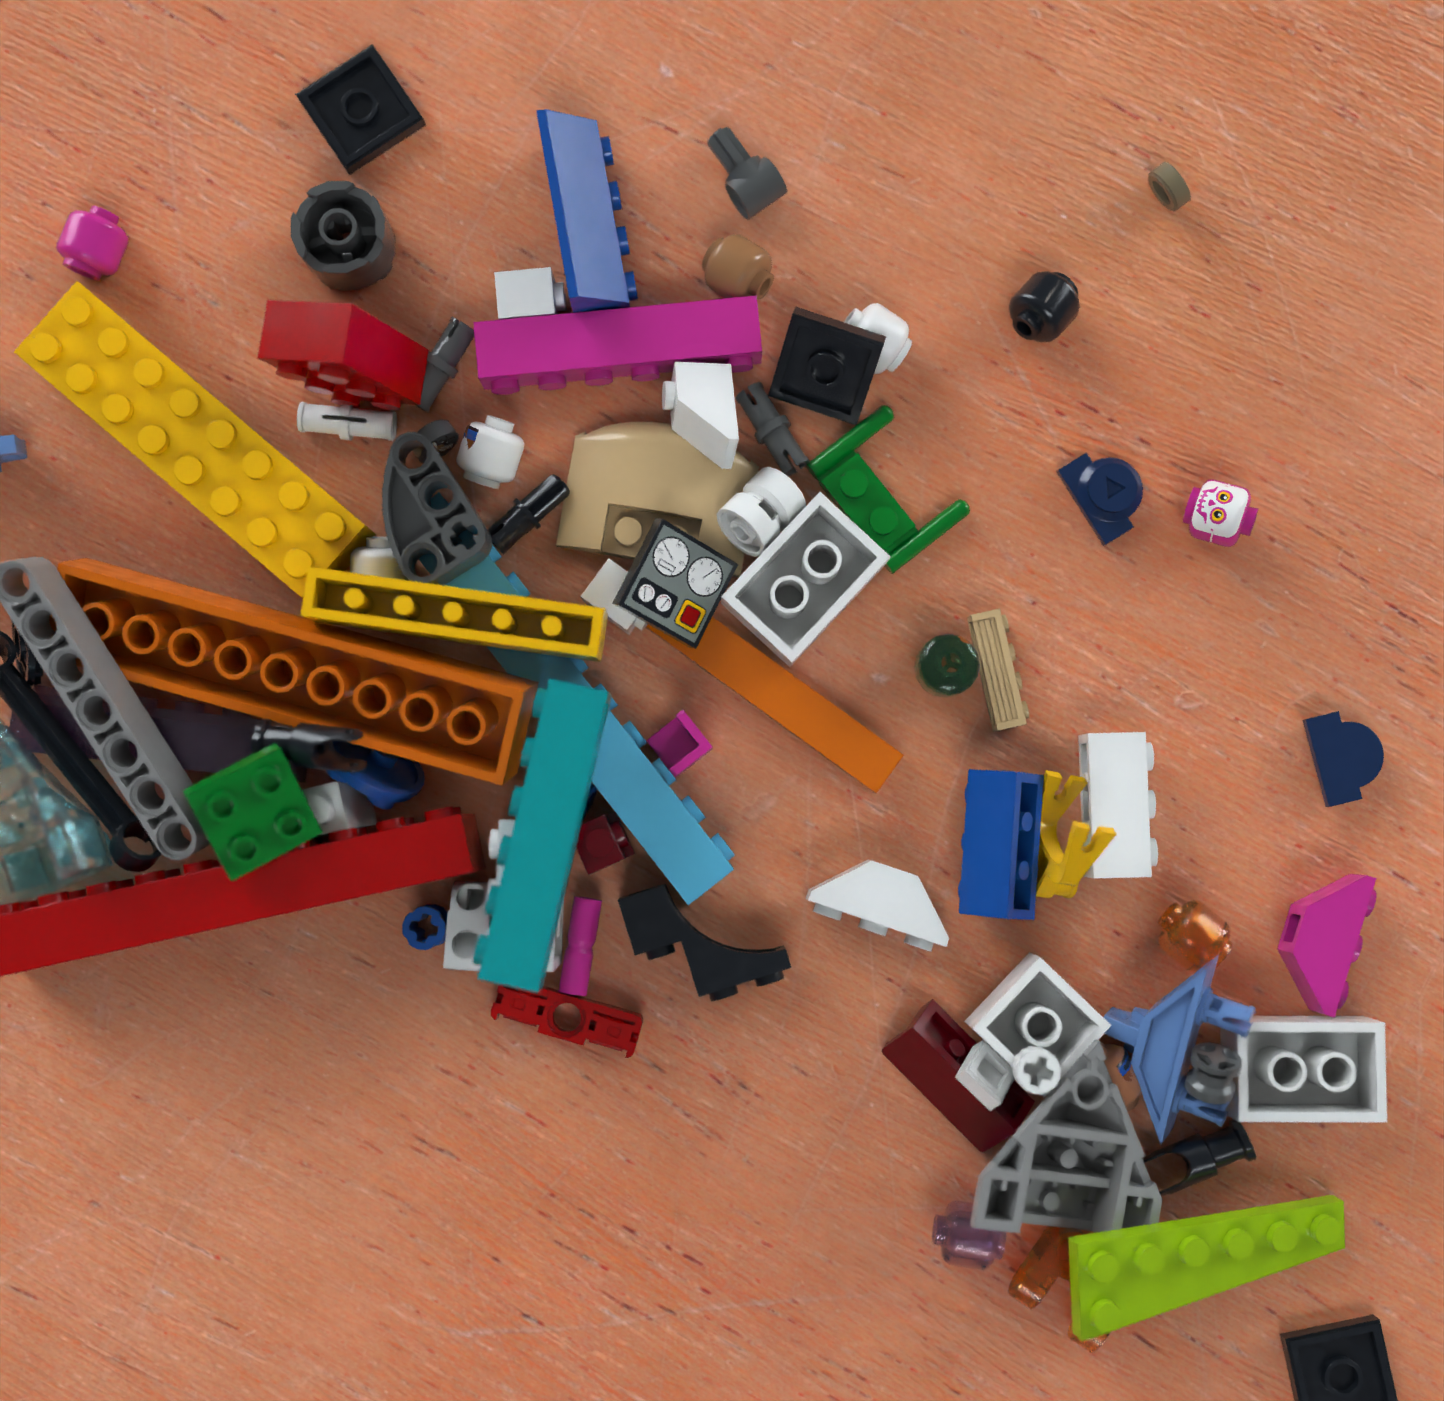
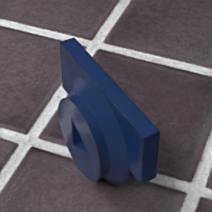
M1085 453L1057 471L1058 476L1103 546L1134 528L1128 517L1140 505L1143 485L1138 472L1129 463L1118 458H1102L1092 462L1088 454Z
M1339 711L1302 720L1325 806L1332 807L1362 799L1359 787L1367 785L1374 780L1383 765L1384 752L1378 736L1363 724L1356 722L1342 723Z

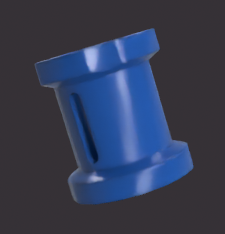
M427 904L408 913L402 924V933L408 940L409 945L418 950H429L432 947L443 944L446 938L448 911L437 904ZM431 915V924L438 926V932L425 938V930L418 927V921L424 920Z

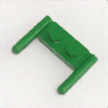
M882 405L813 458L806 467L811 475L818 480L820 486L835 505L891 556L885 567L891 574H894L970 513V507L966 501L958 499L921 529L917 530L914 522L861 456L854 451L894 419L893 410L887 405Z

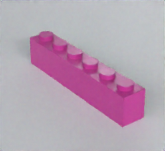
M757 295L473 322L478 379L484 390L491 389L493 394L498 395L517 393L520 391L519 386L538 385V388L541 390H558L565 388L566 382L585 380L586 385L601 386L612 383L614 377L632 376L634 381H652L658 379L660 373L673 372L675 362L731 364L732 373H738L753 369V364H761L762 359Z

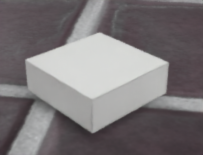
M981 1040L971 1048L955 1078L991 1111L1001 1105L1015 1076L1012 1072L1013 1068L984 1040Z

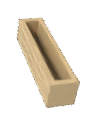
M1000 609L972 614L967 618L973 647L978 653L979 673L993 732L1026 725V718H1029V710L1026 701H1021L1019 690L1022 689V680L1019 672H1015L1012 661L1016 660L1013 644H1008L1006 632H1009L1006 615H1001Z

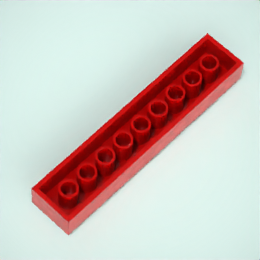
M450 806L424 812L426 821L416 824L414 817H399L377 822V832L368 834L367 827H355L327 833L329 843L321 844L320 837L312 838L233 881L227 876L219 859H209L182 865L184 875H181L180 868L166 871L159 870L135 875L136 885H134L133 878L121 881L114 880L86 886V889L40 896L36 900L0 905V976L485 870L486 865L475 814H462L460 806Z

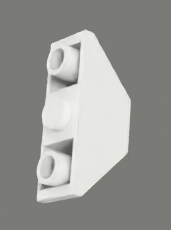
M868 859L808 889L806 899L815 903L813 909L815 913L839 921L843 912L859 917L861 920L858 927L883 936H886L888 928L906 933L904 943L930 952L934 943L947 947L949 936L917 875Z

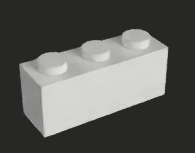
M1146 732L1087 733L1078 735L1080 777H1084L1087 781L1086 786L1080 792L1081 822L1088 823L1091 829L1083 846H1087L1090 843L1091 836L1096 832L1098 826L1113 828L1117 834L1085 873L1084 877H1152L1151 866H1156L1158 862L1157 842L1155 838H1150V819H1153L1156 814L1155 794L1153 790H1148V771H1152L1154 766L1152 743L1146 742Z

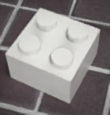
M1030 952L964 1021L1012 1068L1016 1054H1019L1023 1048L1039 1046L1046 1049L1059 1061L1061 1068L1060 1080L1095 1039L1099 1040L1112 1026L1041 957ZM1038 1057L1035 1064L1026 1063L1024 1071L1031 1076L1030 1083L1036 1084L1039 1077L1049 1075V1069L1043 1065V1057ZM1044 1093V1094H1041V1095L1045 1098V1096H1046L1048 1093Z

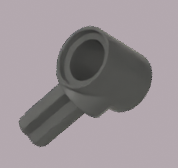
M720 128L708 139V147L729 174L725 184L727 193L744 218L747 220L751 219L787 194L785 182L773 163L766 157L762 159L759 156L750 157L730 128Z

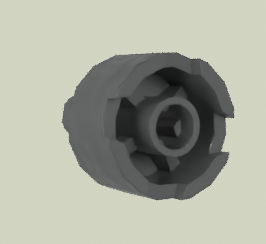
M327 181L311 188L307 192L308 197L300 204L297 213L293 212L291 216L292 241L297 253L311 272L323 284L331 289L360 290L375 284L378 280L386 278L392 269V261L395 256V234L378 200L367 191L355 187L354 183L349 181ZM350 232V235L343 240V234Z

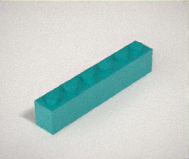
M549 678L547 689L539 688L537 691L532 717L539 718L535 738L527 737L522 751L520 765L528 769L524 786H515L510 801L509 815L515 816L516 819L512 836H503L498 851L497 865L504 866L500 886L492 884L486 902L485 914L491 915L492 920L488 936L480 934L476 944L473 964L480 966L477 979L537 993L543 988L612 697L607 691Z

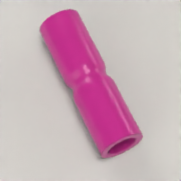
M574 896L567 936L569 944L564 954L558 990L561 993L587 996L593 960L592 947L596 941L602 900Z

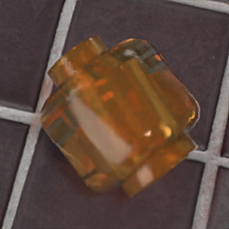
M1192 900L1182 906L1175 902L1163 912L1158 920V925L1162 927L1158 939L1160 947L1190 972L1198 971L1218 954L1216 967L1219 966L1232 949L1233 943L1229 940L1231 934L1230 926L1200 900Z

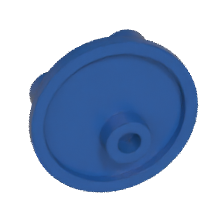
M332 740L337 752L346 758L364 760L367 763V767L359 772L326 770L327 774L334 780L347 783L357 791L367 795L368 800L376 807L385 810L391 809L395 803L410 800L422 789L425 783V775L419 762L349 742Z

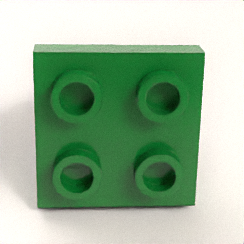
M276 743L182 790L231 881L323 833L281 748Z

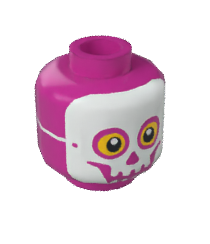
M1208 480L1201 488L1193 487L1185 509L1183 523L1189 524V532L1192 537L1217 545L1231 547L1237 543L1241 534L1251 535L1258 509L1250 507L1251 494L1248 489L1217 480Z

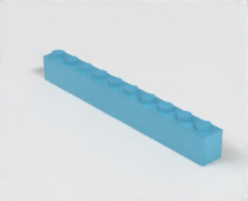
M440 492L431 498V507L435 510H442L451 504V502L448 503ZM468 530L463 531L459 535L462 542L457 545L462 544L467 549H470L476 544L472 538L474 535ZM493 544L489 555L482 562L444 585L528 597L531 594L514 571L506 577L495 562L502 556ZM426 554L419 558L431 575L437 567L436 556L434 554ZM487 646L508 674L539 682L537 691L539 688L547 689L549 678L593 688L582 675L589 667L581 659ZM601 683L594 687V689L607 691ZM611 697L592 783L687 905H690L734 870L729 860L735 854L719 833L715 834L712 838L707 835L699 824L706 818L689 795L680 800L670 785L676 781V778L660 758L656 759L653 763L650 762L640 749L647 741L630 720L623 726L611 712V710L618 706Z

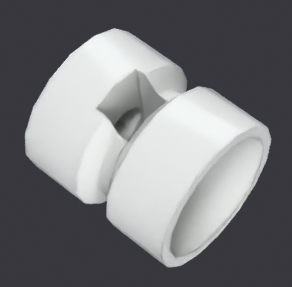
M764 467L745 484L743 492L736 493L718 511L717 522L721 531L735 547L745 554L758 557L776 539L780 531H783L806 507V501L798 486L786 474L772 467Z

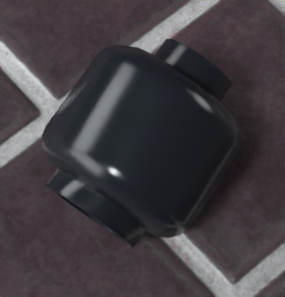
M1049 271L1034 274L1011 298L1009 312L1015 331L1024 339L1038 342H1051L1056 339L1077 317L1080 309L1078 290L1074 282L1062 273Z

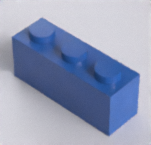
M968 770V784L965 789V828L961 840L963 850L962 872L958 886L960 898L959 914L1002 919L1034 920L1044 775L1015 771Z

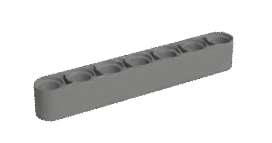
M29 557L1 563L0 602L157 849L163 856L171 860H182L207 847L210 842L182 790L192 786L193 783L57 568L51 561L43 557ZM24 572L29 579V589L23 583ZM50 614L55 618V621L57 623L56 632L51 628V625L49 623ZM77 656L83 663V674L80 673L76 666ZM103 699L109 703L111 716H108L102 707ZM129 741L136 746L138 758L131 754ZM155 783L162 787L165 793V800L157 795ZM181 824L190 831L191 841L183 836Z

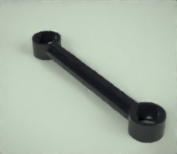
M0 631V656L4 664L0 665V696L112 834L113 837L109 844V851L113 861L119 867L130 872L148 870L155 864L162 853L157 849L137 816L132 813L13 665L17 655L15 643L7 634ZM123 837H136L145 843L150 841L153 847V854L140 855L131 851L126 846Z

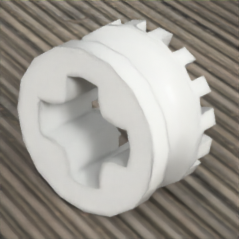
M1029 1046L1026 1049L1023 1048L1019 1054H1016V1059L1012 1065V1072L1015 1080L1021 1087L1032 1094H1044L1057 1086L1061 1076L1059 1061L1052 1053L1039 1046ZM1038 1057H1043V1065L1049 1069V1075L1039 1077L1036 1084L1030 1083L1031 1076L1024 1071L1026 1063L1035 1064Z

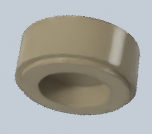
M1163 162L1149 173V185L1155 196L1167 209L1177 211L1191 200V194L1186 182L1169 163Z

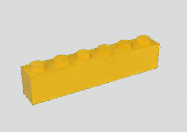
M308 567L300 615L317 623L595 662L602 661L608 613L605 608L315 567Z

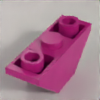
M1348 874L1290 905L1277 950L1309 1010L1335 1018L1337 1009H1340L1347 999L1349 985L1346 978L1351 963L1358 959L1362 949L1363 939L1360 936L1364 918L1371 914L1376 903L1377 895L1373 889L1376 882L1374 877Z

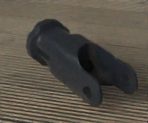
M271 719L260 720L254 728L251 739L252 755L276 743L281 748L286 760L292 761L296 767L341 772H359L367 767V763L364 760L344 757L336 751L332 740L352 742L361 739L363 731L359 729L300 723L296 727L281 726Z
M1231 1119L1229 1120V1126L1203 1137L1200 1134H1195L1142 1158L1144 1163L1171 1153L1180 1155L1186 1162V1176L1180 1183L1159 1191L1160 1195L1164 1196L1218 1175V1169L1245 1158L1249 1162L1255 1160L1256 1155L1244 1127L1240 1122Z

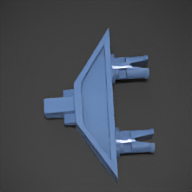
M1219 954L1156 1002L1150 1010L1135 1007L1131 1013L1112 1007L1103 1017L1112 1025L1104 1034L1124 1042V1048L1133 1054L1131 1065L1141 1087V1092L1160 1145H1162L1174 1128L1176 1116L1180 1110L1216 1123L1220 1127L1223 1126L1228 1114L1226 1108L1230 1102L1225 1104L1205 1103L1190 1095L1185 1089L1184 1084L1186 1073L1190 1067L1191 1052L1196 1044L1199 1029L1203 1022L1239 1034L1244 1038L1247 1037L1252 1026L1249 1020L1255 1014L1256 1007L1213 994V988H1210Z

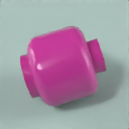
M91 206L89 212L82 210L71 212L56 245L57 251L64 258L63 266L79 275L99 281L102 275L110 276L115 274L129 243L128 235L117 225L119 217L98 206Z

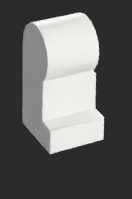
M454 881L451 892L450 911L447 914L443 968L463 971L480 970L479 965L473 964V957L480 934L486 935L487 928H490L492 920L491 915L485 914L488 882Z

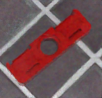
M498 985L497 998L491 1009V1017L494 1020H497L499 1015L502 1014L503 1018L535 1027L539 1025L538 1033L583 1046L586 1039H589L590 1043L621 1052L622 1050H627L625 1058H629L634 1054L643 1024V1016L640 1013L582 996L561 993L557 989L543 986L537 993L507 985ZM564 1003H571L580 1010L581 1022L576 1028L571 1030L560 1028L554 1019L556 1008Z

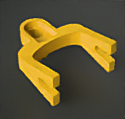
M1045 770L1036 897L1051 898L1053 895H1058L1063 898H1072L1077 892L1081 878L1117 835L1113 828L1098 826L1096 832L1091 836L1090 843L1087 846H1083L1091 829L1088 823L1073 821L1065 853H1063L1057 838V823L1086 786L1087 781L1084 777L1070 775L1067 782L1063 785L1062 792L1055 795L1056 791L1059 790L1062 776L1059 772Z

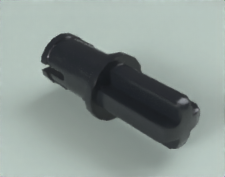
M550 475L523 500L519 501L516 498L513 501L515 505L488 528L495 547L504 555L508 549L532 528L539 529L541 527L539 521L569 496L570 491L567 485L558 476Z

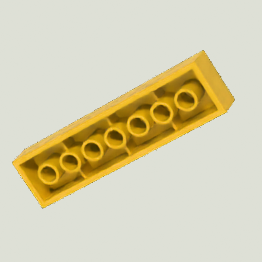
M76 281L15 349L14 353L301 598L304 596L308 567L345 571L350 565L351 552L357 547L366 546V537H374L376 533L80 282Z

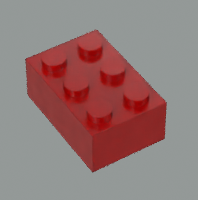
M267 300L257 358L276 367V374L290 380L305 382L304 388L308 391L331 395V402L340 406L341 404H348L358 408L360 407V401L372 402L371 404L378 408L396 411L400 410L401 404L420 405L429 350L352 303Z

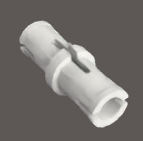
M300 402L297 410V428L300 432L338 434L341 440H352L354 436L394 441L397 431V413L392 410L359 409L348 404H341V407Z

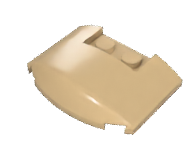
M624 422L604 426L588 434L583 432L576 435L567 479V487L570 494L563 502L556 546L634 560L655 518H662L737 563L738 566L732 577L739 578L742 571L744 552L735 547L721 531L717 522V513L736 493L743 492L745 484L759 472V466L752 460L749 462L736 450L732 468L722 469L674 432L671 424Z

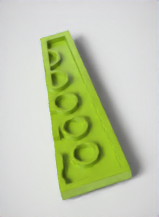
M1327 1195L1068 1237L1072 1333L1081 1341L1089 1340L1344 1249V1201L1334 1195Z

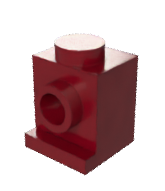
M615 811L581 825L576 849L588 875L635 854L620 818Z

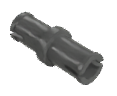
M451 317L450 323L435 347L428 353L420 405H415L427 413L430 411L431 405L448 378L454 379L458 373L455 367L473 338H475L474 330L454 317Z
M754 383L748 386V389L757 401V404L755 405L750 395L746 394L744 390L736 396V401L742 406L755 427L756 432L754 436L758 443L766 445L782 473L789 477L797 473L788 458L789 454L800 469H803L810 460L805 456L788 429L791 423L786 415L780 416L763 389L762 383Z

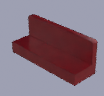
M932 999L921 1007L906 1030L886 1043L882 1053L980 1152H985L1013 1135L1020 1128L1035 1101L1013 1081L1001 1105L989 1111L964 1087L955 1076L971 1048L977 1043Z

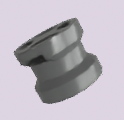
M1206 1042L1195 1045L1190 1056V1063L1193 1068L1186 1073L1185 1089L1190 1095L1205 1103L1225 1104L1230 1102L1234 1098L1236 1084L1233 1078L1238 1076L1242 1067L1241 1057L1231 1048L1221 1044Z

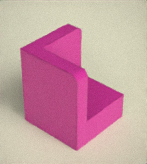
M683 709L675 715L676 717L646 740L675 778L713 749L712 745Z

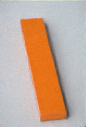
M714 617L711 618L696 649L682 644L649 624L646 626L656 636L873 793L877 794L904 756Z

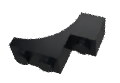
M666 883L618 899L634 954L638 955L646 952L648 960L656 959L675 952L673 943L682 941L699 997L709 994L711 1001L724 999L738 993L736 985L754 979L757 987L768 985L784 979L782 971L792 968L784 945L761 950L735 948L715 941L701 933L691 925L676 907Z

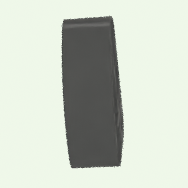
M407 432L397 437L390 448L382 489L383 519L386 535L393 556L408 580L445 585L482 562L492 549V538L442 456L427 437L418 432ZM417 448L427 450V459L421 467L416 469L406 467V457L412 450ZM442 488L451 489L453 492L451 504L442 510L433 509L431 507L433 494ZM465 530H468L472 535L478 533V535L472 537L476 544L470 549H467L462 544L457 545L462 542L459 535ZM434 554L437 558L435 571L429 576L418 577L415 571L417 560L423 555Z

